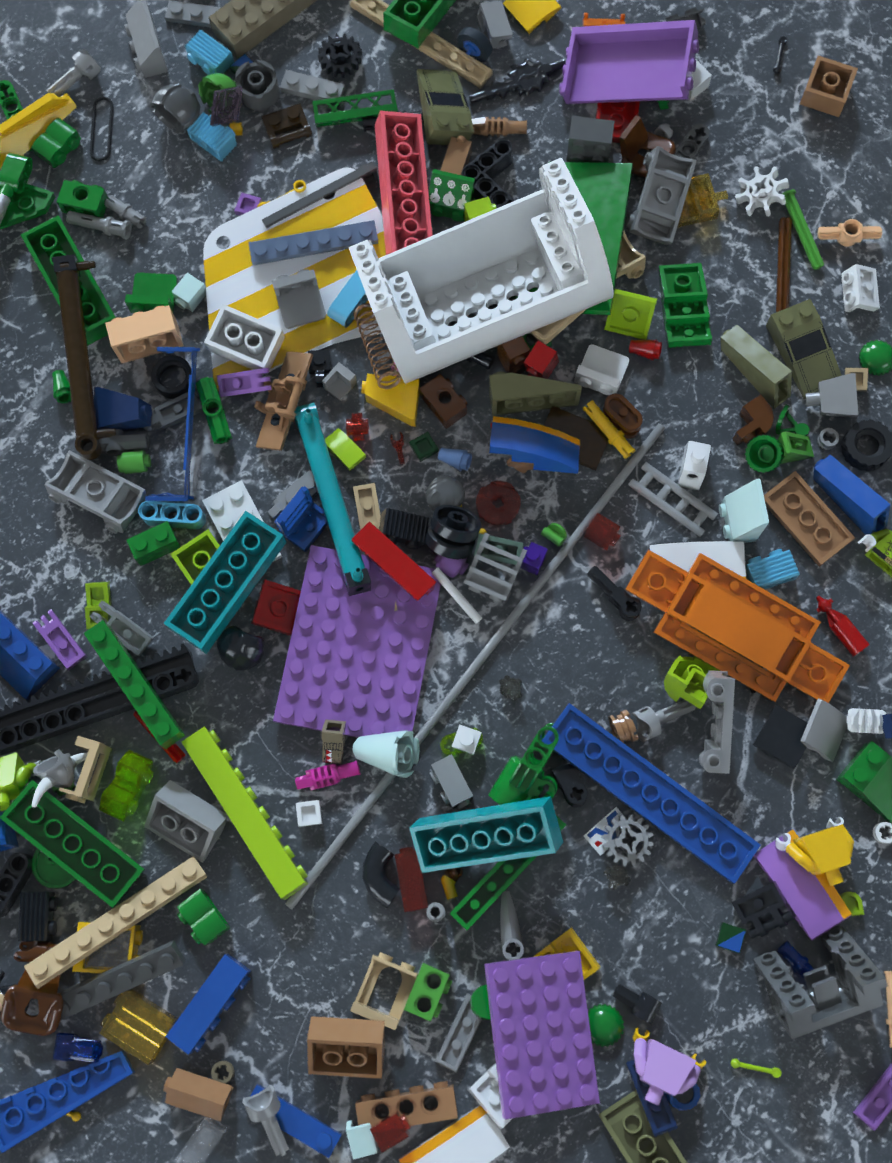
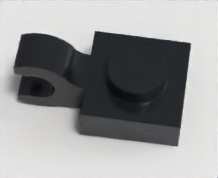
M330 350L308 351V353L313 354L309 374H315L316 388H322V380L325 378V373L331 371Z

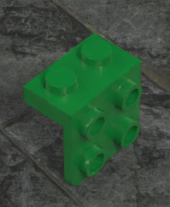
M136 273L132 295L126 294L125 303L130 313L146 312L153 310L157 306L168 305L174 313L175 298L172 290L177 285L176 275Z

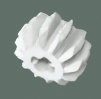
M852 708L848 710L846 719L847 729L851 732L884 733L882 715H885L886 712L875 709Z

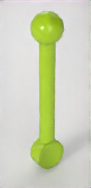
M736 1058L730 1062L734 1069L742 1067L769 1073L775 1078H779L782 1074L781 1070L777 1067L772 1069L740 1062Z

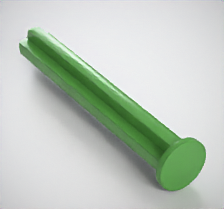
M795 189L782 193L786 199L785 206L810 264L814 270H817L824 266V262L796 200Z

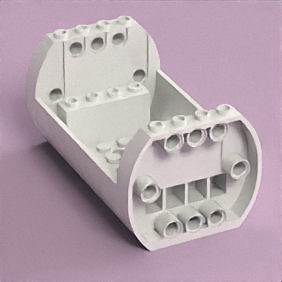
M562 158L539 168L542 190L381 258H378L371 240H365L348 247L376 321L405 384L613 298L614 291L611 274L596 224ZM534 287L539 288V289H538L537 291H535V292H529V290H530L531 288H534ZM512 296H518L516 300H508ZM493 304L498 305L494 309H488V307ZM471 313H478L473 318L468 317ZM457 321L454 326H447L450 322Z

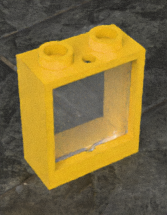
M78 922L77 931L91 922ZM134 925L75 964L72 972L103 973L140 956L138 955V945H141L143 941V931L140 930L141 925Z

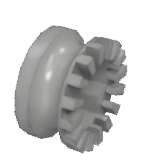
M832 428L823 429L817 437V443L824 450L833 449L839 441L838 432ZM823 435H826L827 437L832 436L833 443H831L830 441L825 442V440L823 439Z

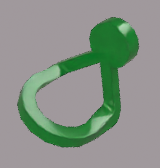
M786 404L779 416L776 434L786 431L807 436L809 434L808 425L805 423L797 424L789 413L790 406ZM785 415L794 427L781 429Z

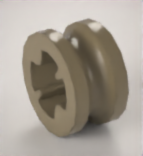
M228 1061L217 1062L211 1071L213 1080L224 1084L228 1083L234 1076V1067ZM222 1065L227 1066L226 1071L229 1072L228 1077H223L224 1080L220 1079V1074L217 1073L218 1067L222 1068Z

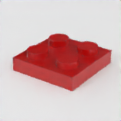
M264 579L251 624L291 636L301 591Z

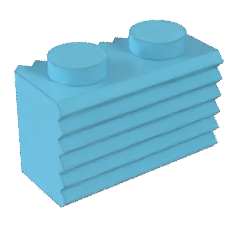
M199 30V33H196L191 38V41H188V44L185 45L189 61L194 65H200L207 75L213 73L223 74L234 63L232 52L202 30Z
M203 112L187 129L188 135L191 140L218 160L223 161L231 150L237 146L235 133L230 127L222 126L220 122L211 124L212 115L208 116V114Z
M777 549L770 552L769 557L763 559L761 556L748 560L749 564L746 565L748 580L763 589H769L795 580L800 575L790 550L783 552L782 549Z

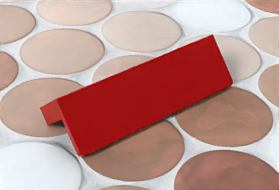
M370 521L352 538L351 541L415 600L419 601L425 594L429 595L434 590L436 581Z

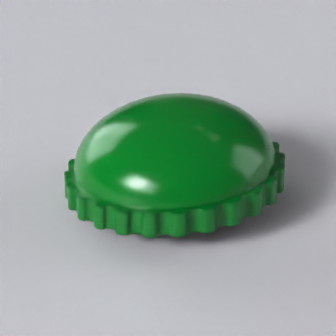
M872 340L861 348L859 353L860 364L862 368H868L869 374L872 373L873 375L880 376L892 370V347L890 344L882 340Z
M770 435L754 437L745 449L747 464L754 471L762 473L771 472L782 463L781 460L783 459L784 452L781 443Z
M598 1004V1006L595 1005L589 1009L588 1017L591 1040L596 1046L609 1047V1045H614L615 1042H618V1039H621L624 1021L622 1020V1015L619 1014V1011H616L615 1007L612 1008L611 1005Z

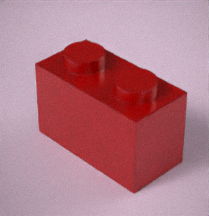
M539 340L524 361L528 376L545 379L550 377L559 363L557 351Z

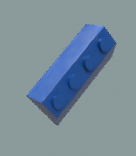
M0 610V675L23 698L29 700L60 667Z

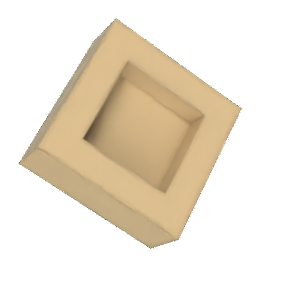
M845 368V375L855 373L857 391H867L868 368Z

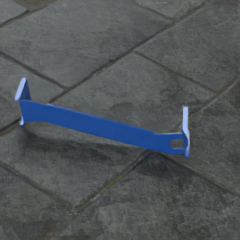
M157 347L159 352L170 354L174 352H191L192 355L183 470H185V495H174L169 492L145 496V501H188V499H194V496H190V464L197 351H200V348Z

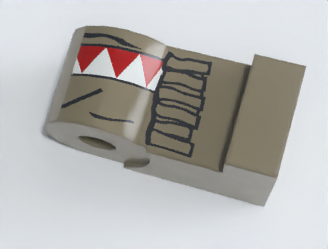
M325 719L322 729L323 763L342 764L346 721ZM331 727H337L340 729V731H333L329 729Z

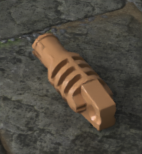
M489 117L472 119L473 134L484 136L491 134L492 137L494 135L506 137L508 134L527 135V120L514 121L508 120L506 117H503V119H500V117H497V119L495 117H491V119Z

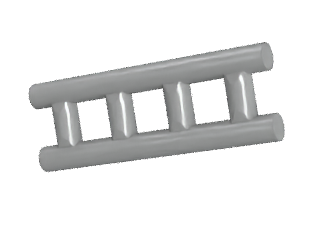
M645 462L641 469L646 474L639 482L632 479L628 486L694 534L701 537L705 532L700 527L707 517L714 520L718 513L652 465ZM653 478L664 485L657 495L646 488ZM671 491L682 498L675 508L664 501ZM689 504L700 511L693 521L682 514Z

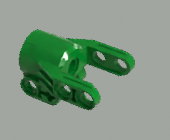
M548 723L538 731L523 758L519 756L510 757L488 794L496 803L501 805L542 798L539 794L542 792L545 784H548L550 787L544 797H554L558 789V783L554 777L545 776L543 771L559 740L558 731L552 727L554 723ZM546 730L552 731L555 735V740L551 744H546L542 741ZM533 752H540L542 760L536 759Z

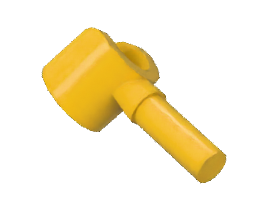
M235 119L230 120V128L234 131L235 136L243 135L242 123H236Z

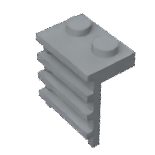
M485 533L463 583L469 585V590L481 594V591L490 594V599L501 603L502 600L507 601L509 599L510 590L528 550L523 549L520 557L486 543L490 534ZM484 547L517 561L515 568H509L481 556ZM478 561H483L511 573L512 576L509 582L477 569Z

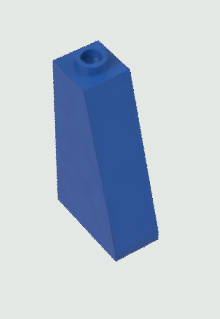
M829 455L824 460H819L815 464L813 480L865 535L887 527L890 503L832 455Z

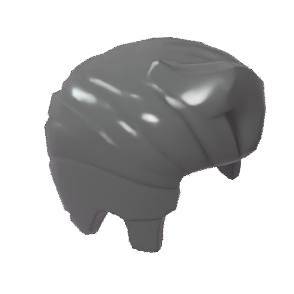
M440 475L430 483L425 496L432 511H435V508L442 505L460 507L465 498V490L462 483L456 478L449 475Z

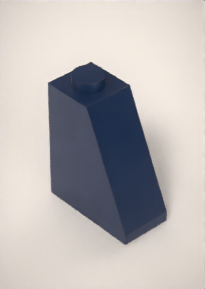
M94 387V404L98 430L120 429L128 431L151 426L152 409L149 403L137 397L101 387Z

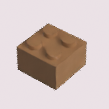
M817 56L800 105L839 117L858 68Z

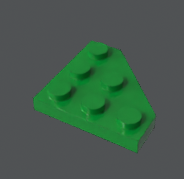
M26 184L21 194L14 192L0 224V230L47 214L56 198L54 192L30 184Z

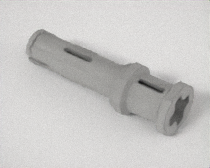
M68 211L66 221L69 224L100 230L107 236L113 234L121 236L125 240L129 239L132 231L131 221H118L110 216L100 218Z

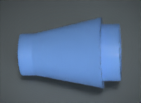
M442 447L438 453V460L447 463L459 471H467L471 465L472 454L468 453L467 450L446 449Z

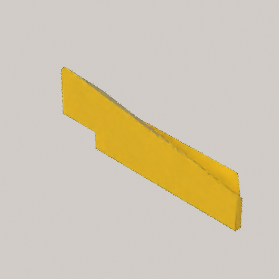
M47 93L0 124V170L8 153L23 156L31 149L35 140L45 133L52 121L58 117L61 120L65 119L77 108L68 94L57 97L54 93Z

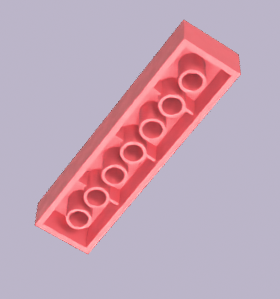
M380 111L375 123L386 255L433 236L421 114Z

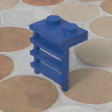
M305 486L300 488L274 521L281 534L304 552H307L328 525L324 509L314 503L308 488Z

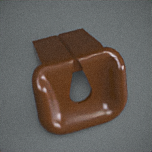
M639 116L634 117L619 137L622 155L621 163H632V174L642 178L647 177L648 171L645 170L646 165H643L645 157L637 153L639 149L653 150L659 146L673 155L676 151V146L672 140L646 131L643 121Z
M25 969L18 985L11 986L4 995L0 1014L3 1025L13 1031L38 1036H47L54 1033L59 1027L63 1010V998L57 992L60 975L37 989ZM31 998L38 999L39 1014L35 1016L28 1015L25 1012V1008Z

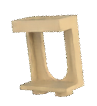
M78 736L75 745L87 750L88 754L75 791L61 787L59 791L66 793L65 798L85 804L86 800L94 801L112 748L101 742Z
M380 952L379 956H372V961L350 1011L369 1020L385 1021L386 1027L396 1030L418 973L414 972V966L402 962L401 965L392 962L393 957ZM386 967H393L400 971L402 983L388 1015L367 1006L381 971Z

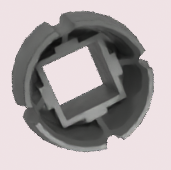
M176 81L159 89L150 104L152 109L155 108L153 113L171 130L176 128V133L185 134L187 132V129L199 117V109L201 108L194 91Z

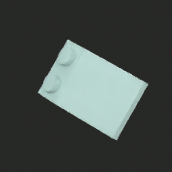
M755 479L726 495L721 504H719L720 517H724L725 521L723 534L724 538L728 539V541L756 542L769 524L760 479Z

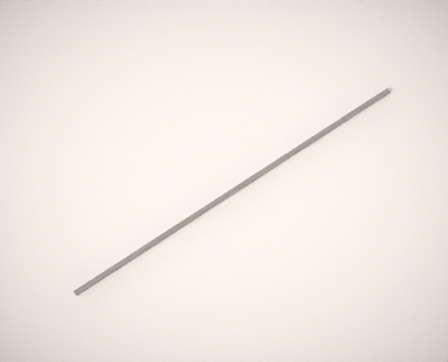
M658 423L416 734L414 738H418L419 746L665 429L662 424ZM388 772L385 774L309 872L308 877L305 878L308 885L293 894L285 903L286 906L293 910L396 777L395 775Z

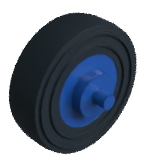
M465 27L457 37L459 48L479 62L486 61L492 53L493 48L489 39L475 28Z

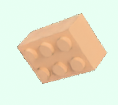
M169 305L157 306L153 310L146 312H136L132 316L125 318H114L110 322L105 323L111 347L121 363L162 353L157 351V347H184L178 323Z

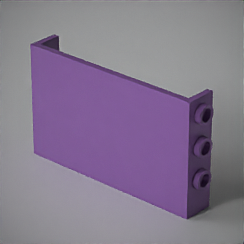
M695 20L573 27L570 44L566 48L567 61L566 65H563V83H560L559 86L560 95L563 96L566 104L688 99L689 90L693 89L692 72L696 71L695 53L699 52L698 30Z

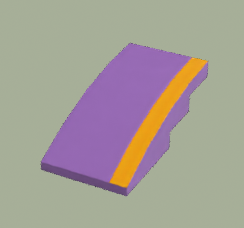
M794 830L788 832L791 837L790 843H794L793 840L799 838ZM781 836L779 840L785 842L783 836ZM776 840L755 853V860L767 874L769 882L776 881L787 901L785 904L786 908L792 910L795 920L811 941L852 916L835 887L829 885L826 874L812 875L806 871L786 851L776 848Z

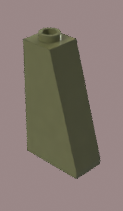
M738 325L723 333L720 337L721 351L774 409L791 397L792 371Z

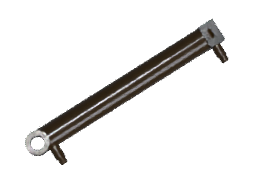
M74 254L52 257L58 283L76 434L75 448L83 458L94 460L100 456L102 451L99 439L109 438L117 434L116 429L98 430L79 281V277H81L80 271L95 268L96 264L94 261L79 262ZM87 443H93L92 449L84 451V446Z

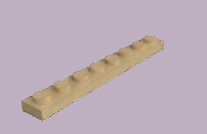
M194 856L37 957L25 965L24 968L36 988L39 989L207 878L206 873Z

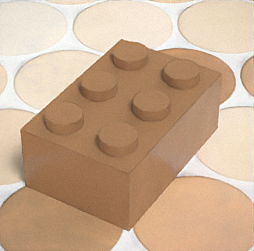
M311 1016L307 1037L308 1074L382 1079L385 1056V1021Z

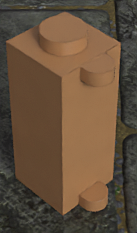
M460 135L457 138L451 137L440 171L462 175V170L468 165L471 157L472 142Z
M176 1068L173 1076L167 1078L163 1091L167 1092L166 1104L221 1121L229 1104L233 1087Z

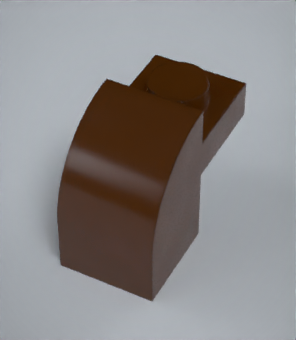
M761 394L742 407L739 414L747 425L738 430L732 440L739 446L743 442L748 444L756 436L767 435L773 424L774 416L772 408Z

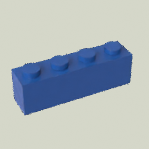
M225 954L165 1037L188 1055L194 1051L198 1053L207 1041L204 1039L205 1035L209 1030L213 1032L221 1021L219 1018L220 1014L224 1009L228 1011L235 1002L236 998L233 997L238 989L243 990L251 978L248 975L251 970L230 954Z

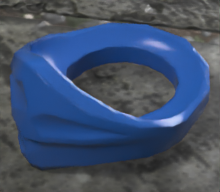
M697 1083L692 1087L693 1098L687 1103L678 1102L676 1098L665 1093V1096L674 1108L689 1110L697 1105L700 1099V1088Z

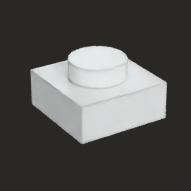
M459 724L452 748L474 755L481 732Z
M320 800L296 803L298 827L322 824Z

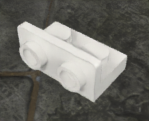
M855 264L842 272L845 312H851L856 308L873 312L878 310L880 305L876 269Z

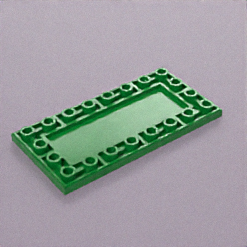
M564 162L596 224L607 258L614 291L633 164ZM537 287L531 288V289L529 290V292H535V291H537L539 288H537ZM613 298L587 308L582 314L611 315Z

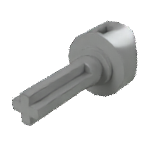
M86 49L79 50L72 56L76 66L72 67L46 91L54 93L59 97L83 75L85 77L88 76L92 80L99 74L101 67Z
M682 700L657 712H654L653 709L647 706L631 713L637 720L638 739L645 742L659 736L662 731V724L694 711L696 706L686 700Z
M268 1085L258 1094L244 1097L243 1105L252 1122L262 1123L275 1155L281 1154V1156H284L289 1147L275 1116L281 1104L274 1087Z

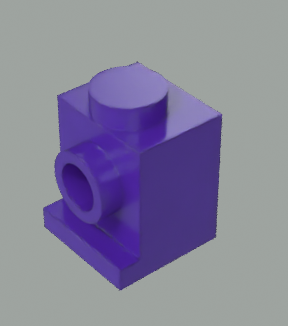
M531 542L529 547H524L528 551L520 568L538 576L548 549Z

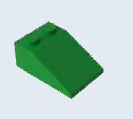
M870 741L861 747L836 780L892 824V757L873 741Z

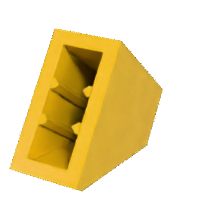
M367 373L366 381H362L361 393L365 394L366 402L409 426L416 427L420 379L405 384L401 377V381L397 386L390 389H382L377 384L375 374ZM385 376L381 381H391L397 376ZM397 378L395 381H393V382H390V383H381V382H380V384L383 385V386L391 385V384L395 383V382L398 380V378Z

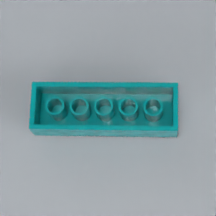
M245 511L168 616L164 625L207 654L287 543L284 535Z
M551 796L422 817L409 827L422 873L556 853L563 844Z

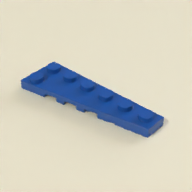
M125 1051L117 1052L1 1099V1153L6 1152L135 1073Z

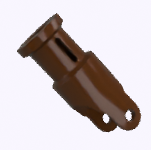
M23 941L19 944L21 951L15 952L14 959L18 962L30 963L57 944H52L51 941Z

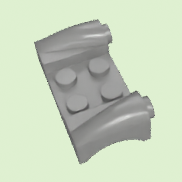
M659 146L651 152H647L643 165H646L645 170L648 173L637 210L633 214H629L626 219L625 226L628 227L627 232L664 245L673 243L697 160L673 155Z
M70 450L58 473L44 484L50 500L57 504L61 502L67 503L69 500L103 518L106 529L114 534L125 531L137 514L140 504L145 501V496H147L144 488Z
M708 670L704 677L703 688L708 698L712 701V714H715V723L711 724L710 730L711 737H714V740L704 739V751L699 755V763L707 772L730 774L735 678L728 677L727 671Z

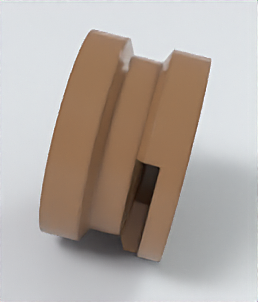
M627 710L621 711L616 716V719L613 715L608 716L613 735L623 743L624 741L634 742L638 740V735H634L635 731H637L633 720L627 717L630 716Z

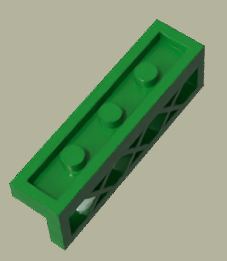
M394 89L312 101L316 128L362 121V118L378 116L380 111L398 112ZM391 95L392 104H378L382 96ZM362 99H368L373 103L371 107L359 108L357 105ZM341 102H347L352 106L351 110L339 111L337 108ZM327 105L332 111L330 113L318 114L317 106Z

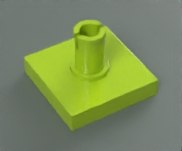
M615 289L611 315L607 317L604 330L646 340L657 299Z

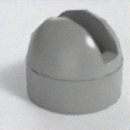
M661 124L654 134L670 139L673 135V129L670 128L669 124Z

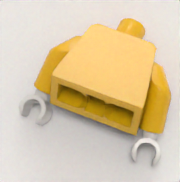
M837 817L835 823L829 818L826 826L827 829L794 839V843H790V835L784 833L783 840L785 842L776 838L775 846L781 851H786L812 875L825 873L829 885L832 886L844 882L839 868L851 864L854 840L844 827L843 818Z

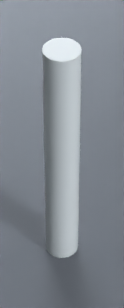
M437 567L432 572L434 577L474 623L477 624L482 617L440 568Z

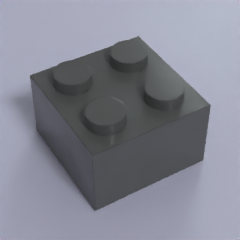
M572 116L566 161L608 163L615 121Z

